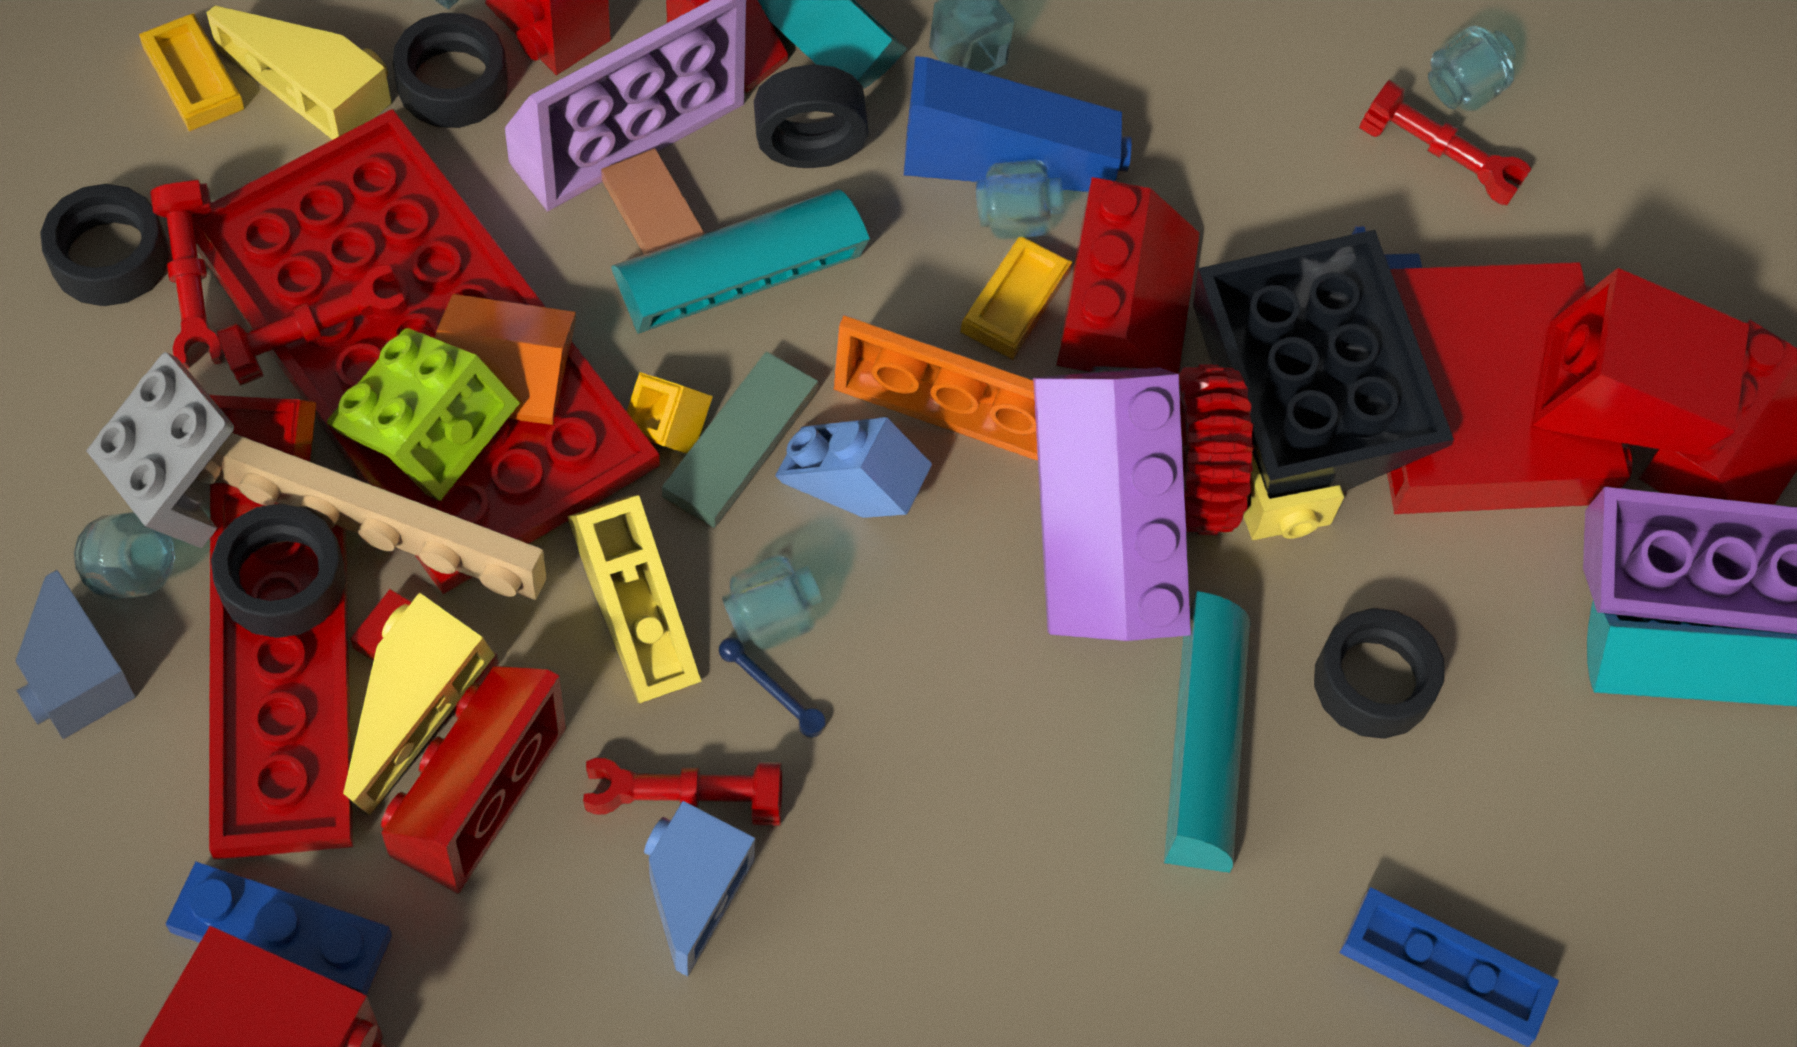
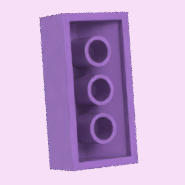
M1162 368L1033 377L1047 632L1050 635L1121 641L1191 635L1179 374Z
M1604 487L1585 510L1583 571L1597 612L1797 634V507Z

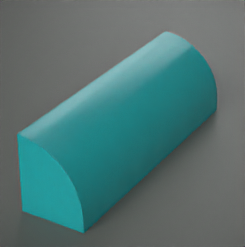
M758 0L769 21L816 65L832 66L852 74L863 86V89L887 72L908 49L856 0Z
M835 189L611 266V270L636 332L639 334L861 256L870 238L850 198L842 190Z
M1197 591L1190 608L1191 635L1183 636L1164 863L1230 873L1234 862L1251 620L1247 612L1236 603L1223 597Z
M1594 601L1592 602L1587 632V664L1590 683L1594 693L1797 707V634L1598 613Z

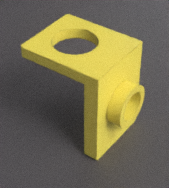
M1252 452L1251 497L1250 494L1247 496V510L1243 514L1252 541L1282 535L1287 539H1295L1310 534L1317 527L1332 524L1344 499L1340 485L1269 499Z

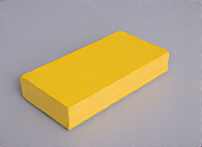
M194 13L139 34L142 47L189 131L244 110L242 98Z
M1020 235L962 320L960 332L1013 360L1070 274L1072 261Z

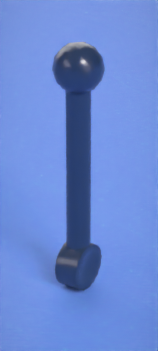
M728 637L720 643L718 651L721 658L726 662H736L799 720V730L803 735L813 738L823 732L825 717L822 712L817 709L804 708L744 653V646L739 639Z

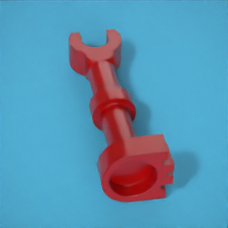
M1389 79L1371 103L1359 128L1371 136L1377 137L1383 133L1390 121L1430 145L1427 151L1440 158L1444 154L1475 173L1479 181L1485 186L1490 198L1499 204L1507 206L1518 188L1508 183L1504 178H1508L1521 186L1531 171V167L1517 157L1489 155L1456 134L1459 130L1457 127L1447 121L1442 126L1403 102L1405 99V88Z
M199 179L157 186L150 191L152 209L154 214L167 218L173 261L167 263L169 281L176 283L181 315V332L174 340L172 347L173 356L177 357L187 369L189 368V348L195 343L202 342L209 345L210 356L214 364H222L224 352L217 335L209 329L201 281L207 277L206 264L204 259L198 258L192 217L212 213L209 188L206 183L200 184Z
M379 265L372 268L365 275L362 283L355 286L349 293L311 308L308 302L293 307V315L246 333L236 323L217 330L219 342L239 385L242 386L264 377L257 356L304 337L307 343L321 338L322 330L360 315L377 314L382 317H395L402 314L408 308L402 293L393 295L390 298H380L377 296L381 286L396 280L391 266Z
M593 758L586 761V771L589 779H606L611 782L608 790L603 793L583 794L585 809L592 814L605 815L616 810L621 804H629L634 800L680 801V805L684 801L696 808L699 807L700 801L752 802L753 825L781 826L782 762H759L753 775L700 774V769L696 767H682L681 774L634 773L631 770L620 769L614 761L607 758Z

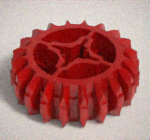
M1199 364L1198 367H1183L1178 374L1186 532H1197V535H1217L1218 532H1233L1243 520V514L1247 510V496L1251 492L1250 477L1253 471L1252 451L1254 446L1252 444L1253 424L1251 423L1250 416L1252 404L1248 401V388L1240 372L1234 370V368H1223L1218 364Z

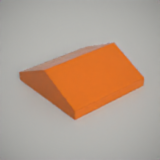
M453 294L437 328L435 339L473 353L483 361L520 402L508 419L553 425L576 323V312Z

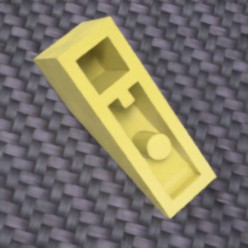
M216 5L206 12L216 49L332 140L375 118L392 104L387 81L388 69L382 59L371 49L364 48L361 50L343 35Z
M626 496L567 516L588 580L637 702L643 703L702 682L640 496Z
M421 593L416 596L410 605L404 604L392 613L382 631L384 638L376 648L343 793L368 815H371L461 700L465 691L475 682L495 656L482 636Z

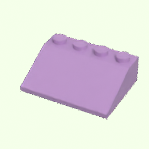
M710 0L533 93L527 98L505 126L508 160L547 212L601 183L602 168L654 148L658 152L744 105L746 0Z

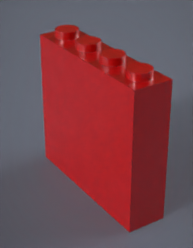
M1580 262L1390 269L1454 438L1451 446L1387 473L1394 514L1589 506L1604 487L1622 488L1632 473V456L1627 445H1622L1620 442L1543 430L1532 425L1550 321L1592 289L1590 285L1585 284Z

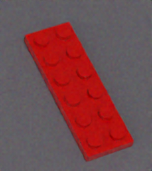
M226 483L210 484V520L217 527V530L210 537L209 851L213 859L216 860L352 848V801L343 794L351 762L346 529L337 525L331 528L338 540L343 557L346 584L338 606L326 620L298 635L274 638L254 634L233 621L222 604L213 582L211 557L218 537L235 518L256 507L265 505L252 501L239 488ZM291 541L271 543L253 552L243 563L239 572L240 584L252 598L268 601L287 599L305 590L317 577L319 572L318 558L314 551L305 544Z

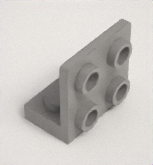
M164 352L141 378L136 388L111 420L102 428L99 435L86 451L145 527L202 548L217 530V527L200 507L204 502L202 496L190 485L232 433L234 425L177 357Z

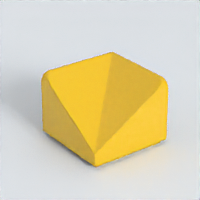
M639 372L627 413L650 442L687 454L700 437L713 396Z

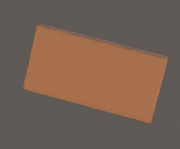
M655 148L601 169L602 182L643 254L705 234Z

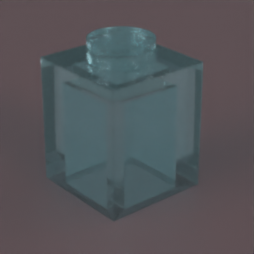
M940 0L934 3L929 47L942 62L987 74L1007 64L1015 20L999 0Z

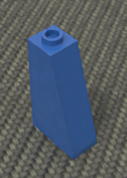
M915 56L907 123L904 176L1088 192L1092 177L1116 181L1118 171L1128 172L1132 139L1130 136H1122L1121 111L932 58ZM1030 161L1035 162L1032 166H1029ZM1025 162L1026 165L1017 166L1014 163ZM1005 165H1006L1007 174H1008L1009 178H1006L1005 175H1004V166H1005ZM1027 171H1030L1031 176L1035 180V185L1030 186L1032 184L1031 179L1023 180L1019 178V175L1022 173L1027 174Z

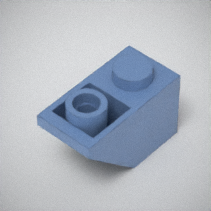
M887 417L801 427L789 441L786 449L787 454L775 476L787 486L862 518L908 514L932 463Z

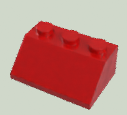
M1095 177L1091 178L1082 217L1056 366L1092 373L1162 368L1176 374L1179 373L1200 233L1151 188Z
M1749 319L1747 322L1749 330L1746 351L1749 353V364L1742 377L1739 404L1742 406V418L1736 431L1729 438L1721 440L1698 456L1659 449L1639 479L1660 493L1774 505L1797 471V348Z
M493 666L481 685L475 682L469 686L457 706V721L445 739L438 736L430 743L419 764L420 776L407 794L399 792L392 799L381 821L383 831L381 833L389 857L457 894L461 892L566 730L560 676L548 669Z

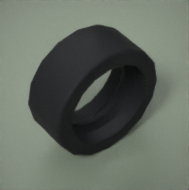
M439 13L424 17L405 29L394 46L392 65L398 94L403 106L420 121L445 128H461L479 123L495 112L506 96L508 73L504 47L499 35L480 19L464 13ZM446 52L469 54L480 59L486 66L482 76L469 85L455 89L435 88L422 83L416 76V71L421 64L433 56Z
M812 64L783 70L772 75L759 86L753 101L759 149L771 160L788 167L819 168L832 166L849 159L862 149L869 135L863 86L852 74L836 67ZM814 111L836 115L824 121L812 123L786 120L799 113Z
M112 184L82 187L58 201L47 213L40 231L42 252L52 276L64 293L81 303L110 306L132 301L147 293L162 277L169 258L166 236L159 216L153 213L152 205L146 197L129 187ZM109 223L131 225L141 233L139 246L129 257L114 265L97 268L82 266L74 263L69 257V250L73 242L83 232L97 225Z
M280 503L256 507L235 518L221 533L211 557L213 582L222 604L233 621L254 634L274 638L303 634L326 620L338 606L346 584L343 557L336 536L324 519L303 507ZM291 541L305 544L314 551L319 565L317 577L305 590L290 598L274 601L252 598L240 584L239 572L243 563L253 552L268 544Z
M1370 608L1351 613L1334 626L1315 663L1314 688L1323 709L1340 726L1360 736L1386 739L1407 733L1425 718L1436 701L1444 683V658L1436 639L1419 621L1397 610ZM1362 643L1380 644L1398 652L1410 665L1416 678V686L1411 696L1404 702L1393 705L1376 703L1360 695L1347 682L1342 670V660L1346 652L1354 645Z

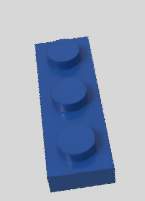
M196 861L166 922L170 933L199 943L209 926L215 927L364 995L368 993L392 937L390 927Z
M1372 887L1364 895L1339 951L1340 954L1526 1047H1529L1536 1040L1559 982L1558 979Z

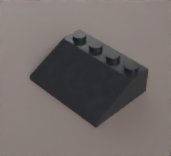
M1375 230L1198 268L1193 308L1212 364L1238 370L1248 388V401L1252 404L1250 412L1251 423L1253 424L1252 444L1254 449L1252 452L1269 499L1340 485L1342 492H1345L1452 445L1454 441L1453 435Z

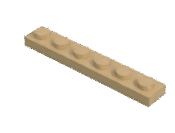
M234 433L229 435L195 478L207 484H213L218 480L239 488L246 497L261 505H273L276 502L306 508L324 519L330 529L337 525L356 532L365 542L380 550L393 551L395 548L409 552L419 556L423 563L441 573L453 574L455 571L470 575L480 579V582L486 588L499 595L513 597L517 593L536 600L547 579L543 549Z

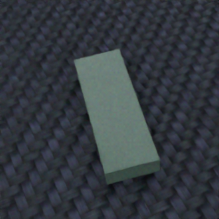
M766 351L663 484L662 497L715 528L817 393L818 381Z

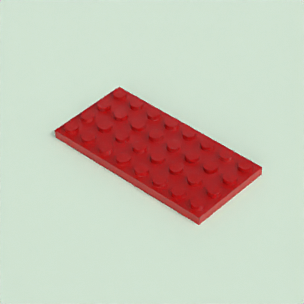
M393 109L211 203L212 213L192 217L197 252L205 260L209 269L253 330L293 315V307L308 302L311 308L349 293L355 286L362 283L365 275L372 268L379 265L391 266L396 280L381 286L377 296L380 298H390L393 295L402 293L408 306L402 314L395 317H382L377 314L360 315L322 330V337L307 343L304 337L269 351L303 400L316 402L315 417L362 482L529 544L568 521L567 516L587 510L660 466L657 450L572 341L553 425L507 419L441 501L426 495L388 456L335 432L327 424L329 417L338 408L344 393L360 382L379 359L381 350L391 339L397 337L406 328L436 338L437 328L453 294L545 307ZM416 556L443 595L472 578V576L459 571H455L453 574L441 573L427 566L421 561L419 556Z

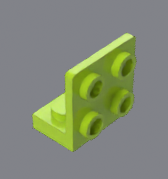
M406 328L383 347L379 359L360 382L344 393L338 408L329 417L327 424L335 432L388 456L426 495L441 501L520 402L477 355Z

